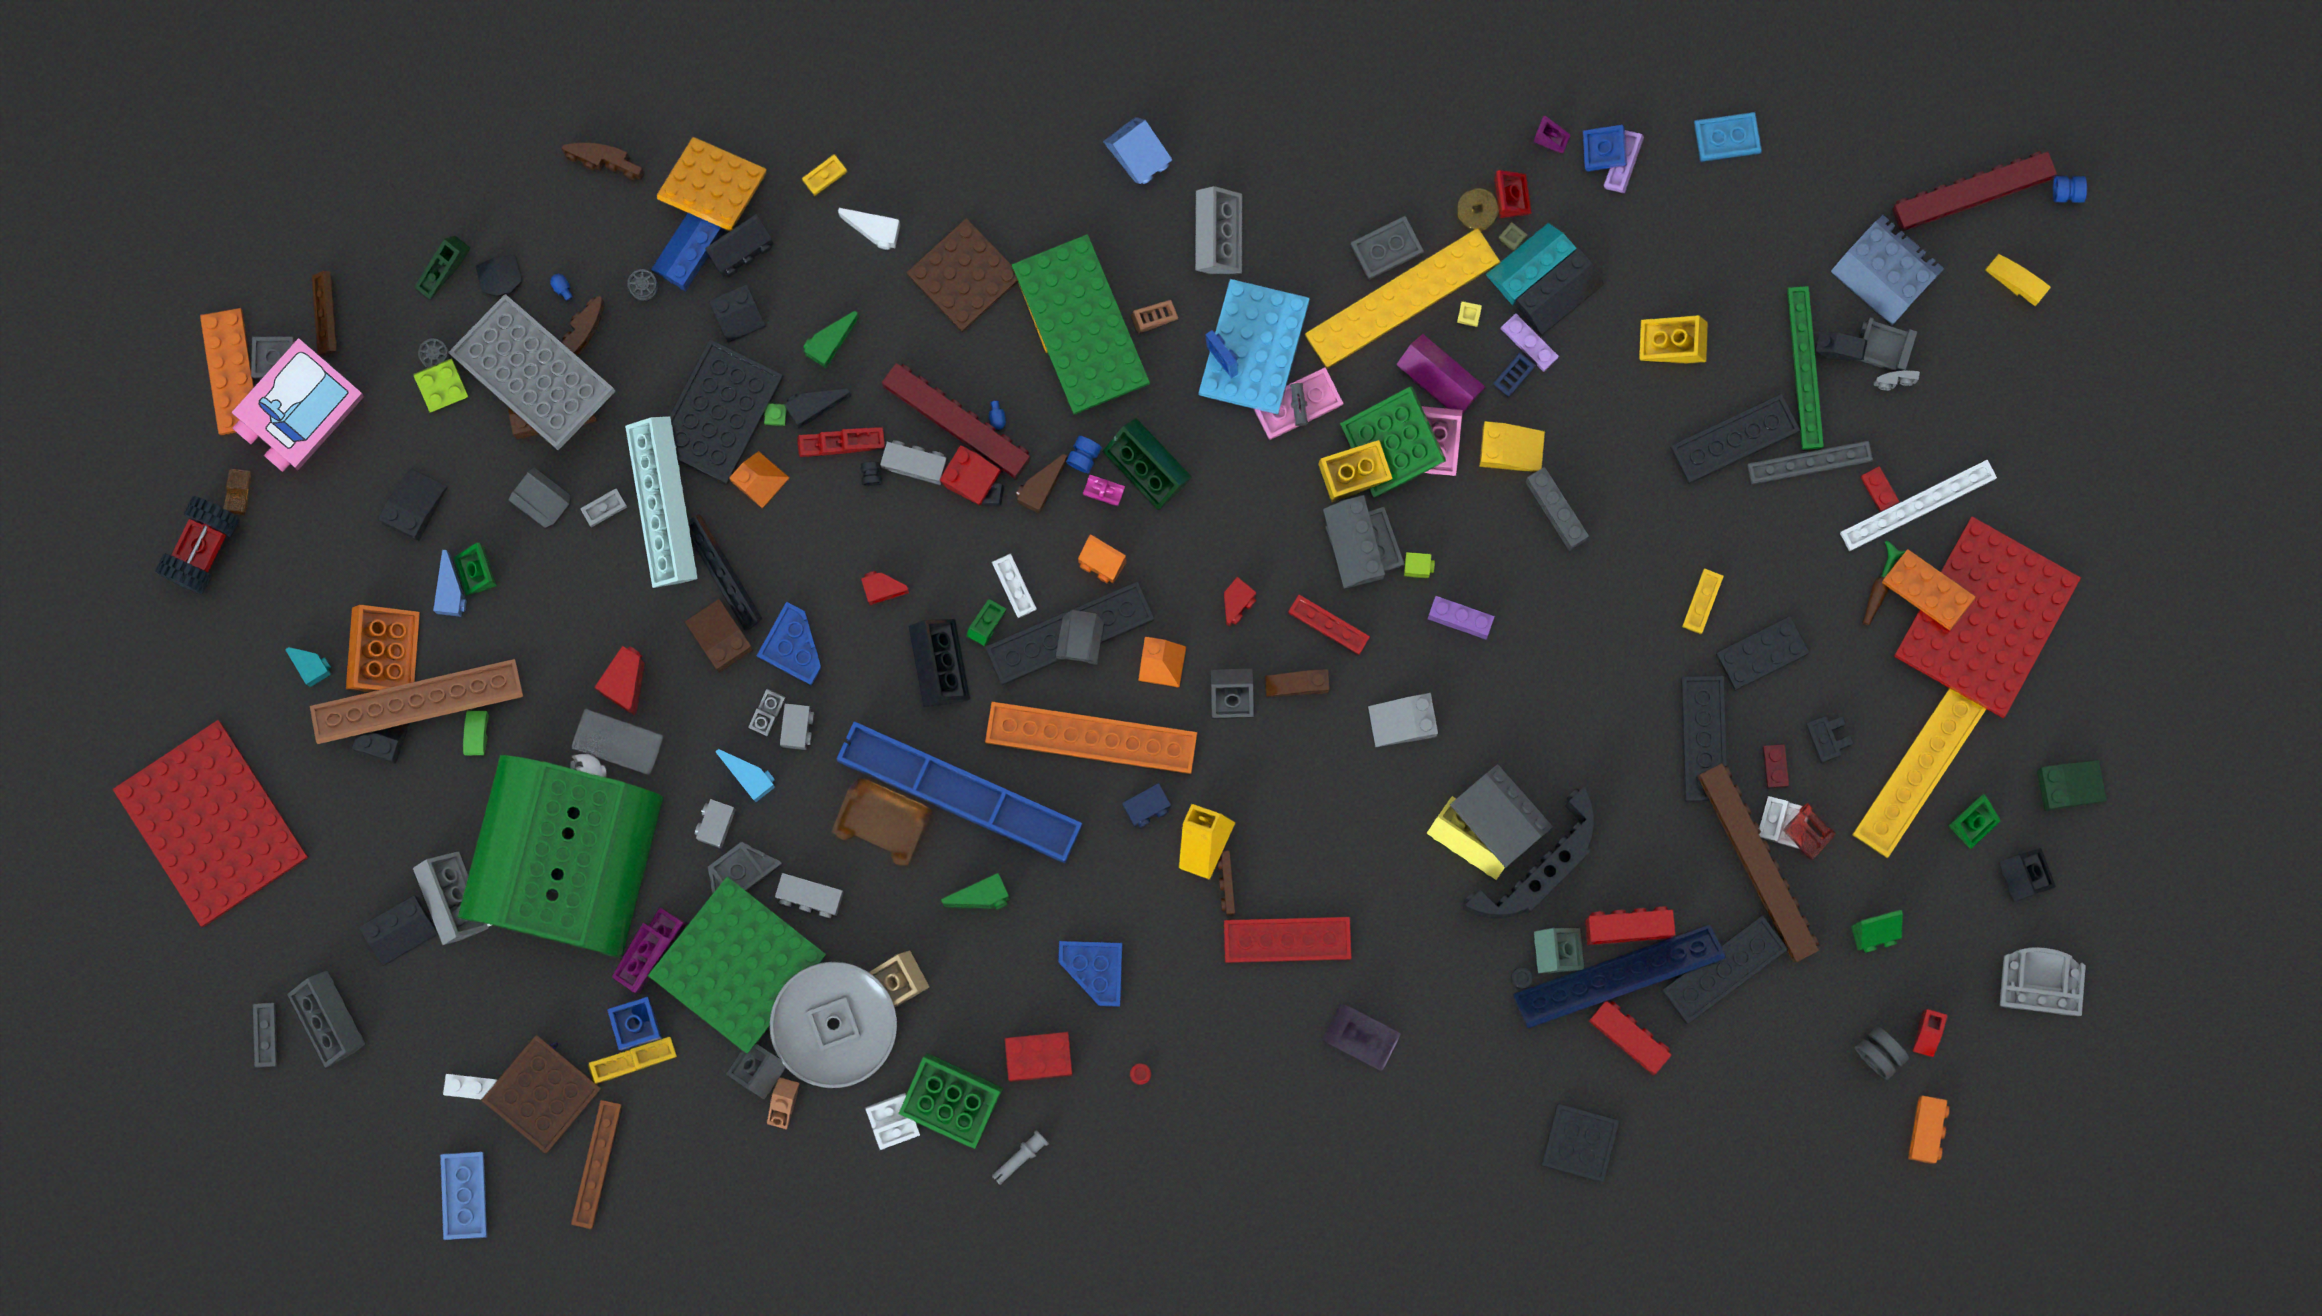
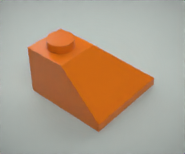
M759 451L744 461L730 476L731 482L762 509L790 479Z
M1145 637L1139 681L1180 687L1186 646L1163 639Z

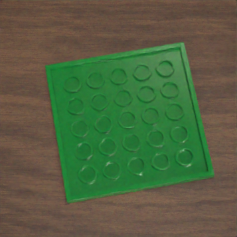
M726 877L648 976L748 1054L770 1026L772 1007L783 986L798 972L812 965L819 964L826 954L729 877Z

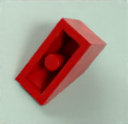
M869 572L865 574L864 578H861L869 605L909 593L906 585L881 572Z

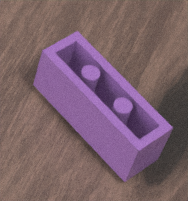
M1435 596L1428 619L1487 639L1495 616Z

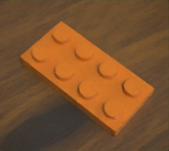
M1908 549L1882 582L1950 631L1976 598Z

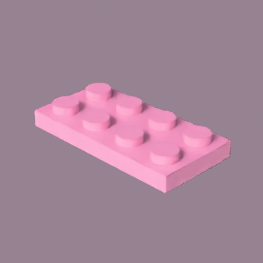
M1326 368L1291 383H1303L1304 398L1308 405L1306 406L1308 422L1343 406V402ZM1291 384L1286 386L1279 414L1254 409L1269 440L1299 427L1295 426L1294 409L1291 408Z

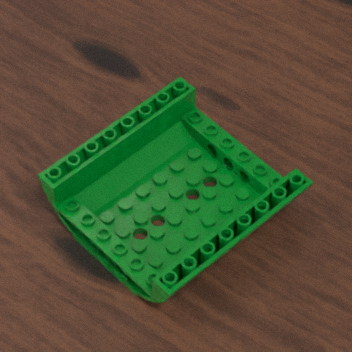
M500 755L458 918L476 923L482 922L602 952L601 954L622 959L663 796L625 782L527 758ZM571 807L577 808L580 812L579 817L576 819L569 818L567 815L568 809ZM563 829H573L574 837L570 840L563 838ZM557 868L561 869L564 873L563 878L559 881L554 880L551 876V872ZM549 889L556 890L558 892L557 900L549 901L546 898V892Z

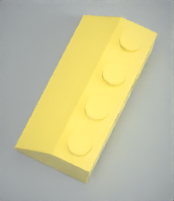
M1452 796L1427 834L1448 847L1452 852L1466 859L1470 864L1484 871L1488 876L1497 880L1505 867L1450 806L1456 800Z

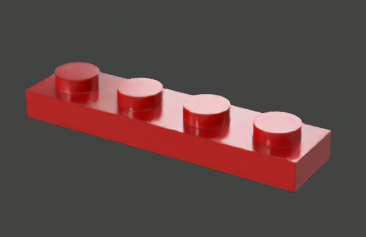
M1298 595L1288 611L1290 615L1360 655L1370 638L1367 634L1301 595Z

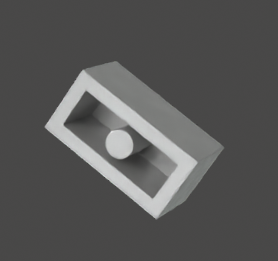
M785 704L780 739L781 747L807 750V745H811L812 733L809 732V725L814 722V712H811L810 706Z
M710 799L709 804L705 803L702 815H704L702 823L697 824L695 830L696 839L722 849L736 809Z

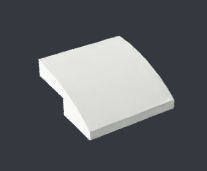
M1768 796L1759 827L1761 830L1760 837L1800 849L1811 809Z
M905 1093L865 1107L880 1150L920 1135L915 1121L898 1114L906 1097Z

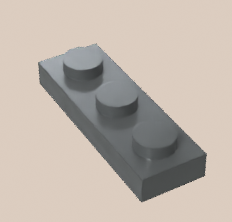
M276 1003L253 1004L255 1067H276Z

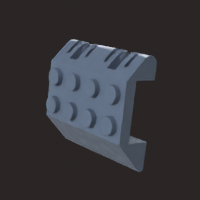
M1882 215L1847 251L1831 270V273L1892 326L1929 284L1940 275L1944 268L1939 263L1933 267L1932 265L1935 262L1933 258L1924 262L1922 258L1926 252L1922 249L1918 253L1917 251L1920 247L1908 236L1902 239L1905 234L1902 231L1895 236L1891 232L1895 225L1891 223L1887 226L1886 224L1890 220Z

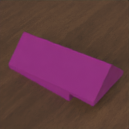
M1424 334L1420 335L1408 347L1396 364L1412 378V381L1445 408L1463 410L1462 415L1485 389L1483 384Z
M659 907L650 925L642 923L612 978L631 991L641 993L650 979L649 973L673 945L688 923Z

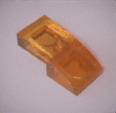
M229 470L226 483L227 494L223 509L233 514L245 515L250 487V471Z

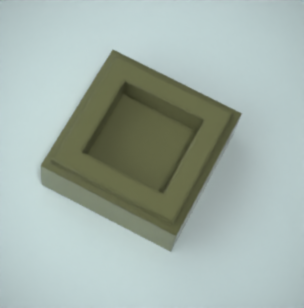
M1511 222L1498 239L1515 251L1527 237V234Z

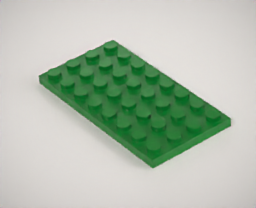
M1088 234L1012 264L1014 273L1074 415L1150 384Z

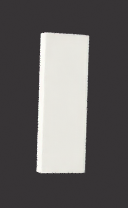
M1011 553L993 561L992 564L1017 618L1036 611L1035 604Z

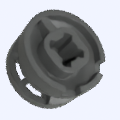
M639 269L629 276L628 289L637 300L647 301L656 295L658 283L650 271Z
M428 339L419 347V358L427 368L450 359L448 348L438 339Z

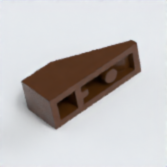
M1061 455L1028 479L1024 486L1020 485L1016 493L1018 503L1040 514L1066 464L1067 455Z
M1328 669L1265 676L1266 697L1329 693Z

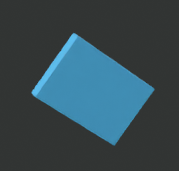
M1755 112L1694 121L1700 162L1762 152Z

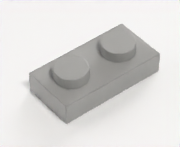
M614 489L580 509L592 528L627 508L618 490Z

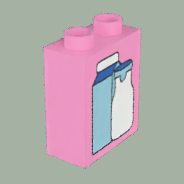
M298 338L232 411L234 416L239 419L232 429L250 444L258 437L266 442L271 448L264 456L282 472L289 464L299 470L364 396Z

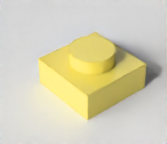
M1461 302L1457 323L1477 327L1482 306Z

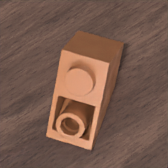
M779 1077L772 1094L767 1124L787 1130L797 1098L798 1082Z

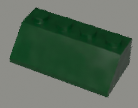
M1137 418L1125 424L1102 451L1157 510H1160L1192 478Z

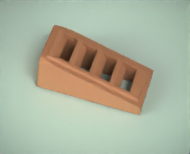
M1168 300L1134 310L1131 314V319L1139 334L1178 319L1172 301ZM1165 307L1169 315L1168 317H1166L1163 310ZM1158 310L1161 319H1158L1155 311ZM1149 313H1150L1151 318H1152V320H1153L1152 322H1150L1149 317H1148V315H1147V314H1149Z

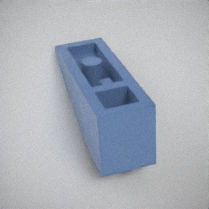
M442 550L433 611L436 614L461 617L462 611L465 612L467 600L464 599L451 555L447 550Z

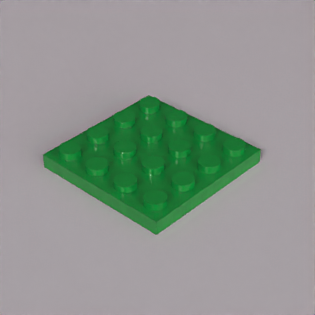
M1408 387L1340 423L1351 449L1377 440L1380 441L1392 480L1370 488L1373 497H1378L1446 462L1413 387Z

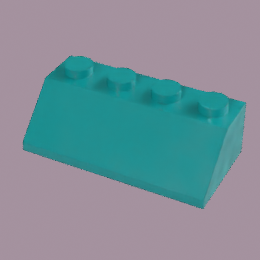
M1547 223L1490 270L1486 276L1513 306L1516 299L1573 254L1577 248L1563 232Z

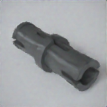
M1303 383L1291 384V408L1294 409L1295 426L1307 425L1306 406L1308 405L1304 398Z

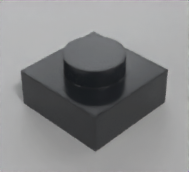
M993 483L981 505L1001 506L1004 492L1003 484Z

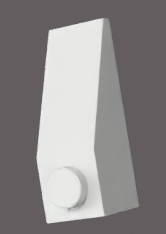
M839 208V216L874 244H877L879 248L890 249V247H896L900 229V221L898 219Z

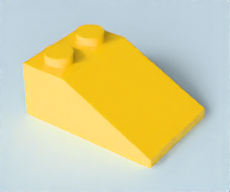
M1701 316L1641 320L1639 359L1641 361L1673 363L1706 362L1708 322Z
M1485 421L1482 432L1479 467L1530 472L1539 471L1542 469L1545 431Z
M1379 440L1321 458L1318 463L1331 502L1355 495L1392 480Z

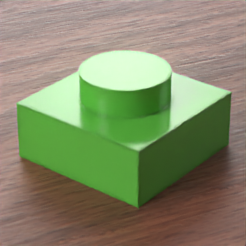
M769 404L765 410L764 424L785 426L787 412L785 405Z

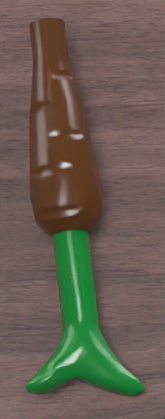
M1885 541L1888 550L1887 562L1881 577L1874 581L1871 589L1866 615L1863 620L1865 625H1871L1873 617L1888 593L1889 587L1882 583L1883 579L1894 567L1895 561L1906 552L1898 551L1889 541Z

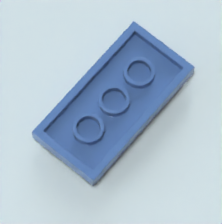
M484 1152L441 1154L444 1240L487 1237Z

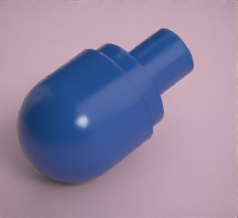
M562 274L553 275L550 284L558 295H563L566 301L573 298L569 291L571 288L565 276Z
M992 401V411H989V422L996 430H1001L1006 425L1005 412L1003 409H1000L999 401Z

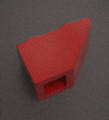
M1238 577L1224 592L1226 625L1229 627L1232 624L1236 625L1242 619L1243 615L1241 613L1245 608L1250 609L1257 601L1255 599L1256 592Z
M1928 1009L1922 1012L1913 1052L1934 1057L1947 1019L1946 1014Z

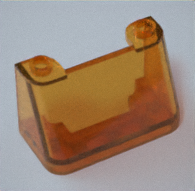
M858 778L847 791L832 833H835L838 838L843 840L853 838L855 835L892 852L891 857L896 864L908 866L928 825L932 810L869 780Z

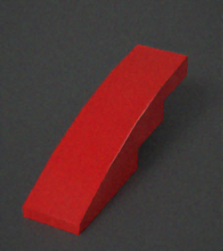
M883 427L843 429L842 431L821 432L820 434L799 435L797 437L799 457L844 454L885 448Z

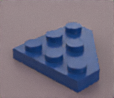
M786 602L756 656L812 686L822 667L805 611Z
M1059 941V964L1099 1006L1120 1007L1122 943Z

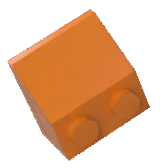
M1090 534L1078 557V563H1080V567L1089 573L1092 570L1097 573V578L1105 583L1110 581L1114 584L1126 564V555Z

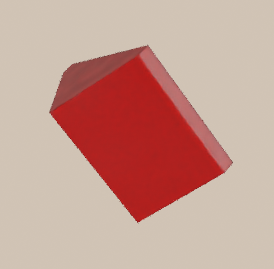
M1502 170L1496 171L1494 180L1500 218L1531 214L1526 174Z

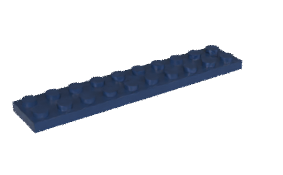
M1710 925L1520 991L1513 994L1527 1028L1726 959L1713 929Z

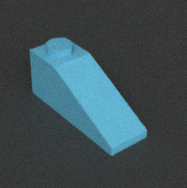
M720 749L715 751L755 802L775 788L772 783L775 779L768 770L764 773L761 768Z

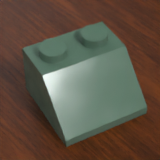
M1551 928L1534 931L1538 973L1570 972L1584 969L1580 928Z

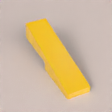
M667 1037L588 1064V1069L592 1081L595 1084H599L677 1056L671 1038Z

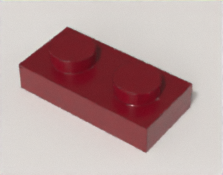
M1785 744L1764 746L1767 788L1788 787Z

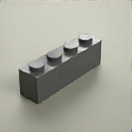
M1544 467L1527 477L1525 483L1568 550L1571 551L1587 541L1589 535L1546 468Z

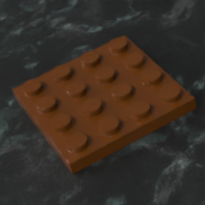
M967 218L906 272L961 332L966 330L1018 282L1012 265Z
M535 1035L482 1097L481 1101L546 1154L601 1088L539 1036Z

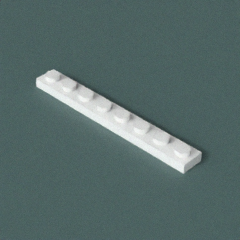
M1988 460L1842 531L1840 535L1850 552L1995 480L1997 477Z

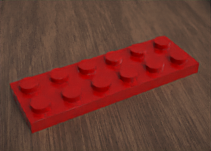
M1350 917L1224 920L1225 963L1351 960Z

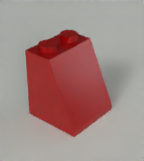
M622 646L594 688L615 704L635 715L645 663L641 659L642 655L631 646L628 649Z

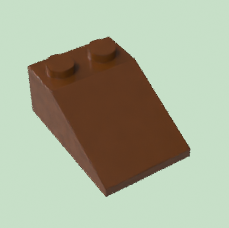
M719 599L685 621L719 673L753 651V648Z

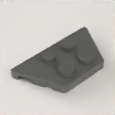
M740 842L708 866L712 893L716 891L726 877H729L747 891L781 866L782 863Z

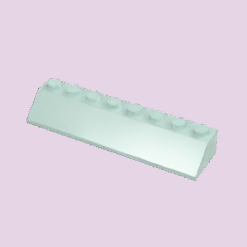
M670 416L651 417L626 425L652 588L697 579Z

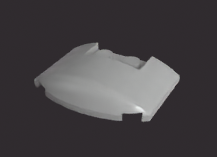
M2025 948L2011 954H2006L2003 960L2000 1006L2060 1015L2082 1016L2086 966L2083 963L2079 965L2069 954L2049 948Z

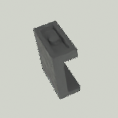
M1872 317L1867 322L1863 321L1860 333L1863 334L1862 339L1867 340L1864 360L1859 361L1893 372L1905 371L1917 331L1909 329L1906 332L1875 322Z

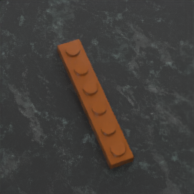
M600 1101L571 1225L593 1229L620 1117L621 1104Z

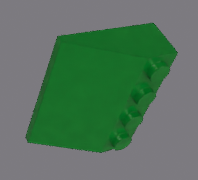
M927 1053L919 1065L898 1114L975 1149L1003 1088Z

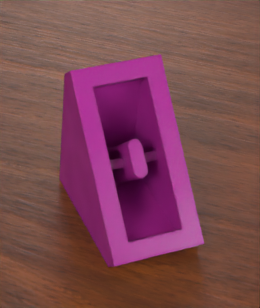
M1543 116L1534 143L1563 153L1571 135L1547 116Z

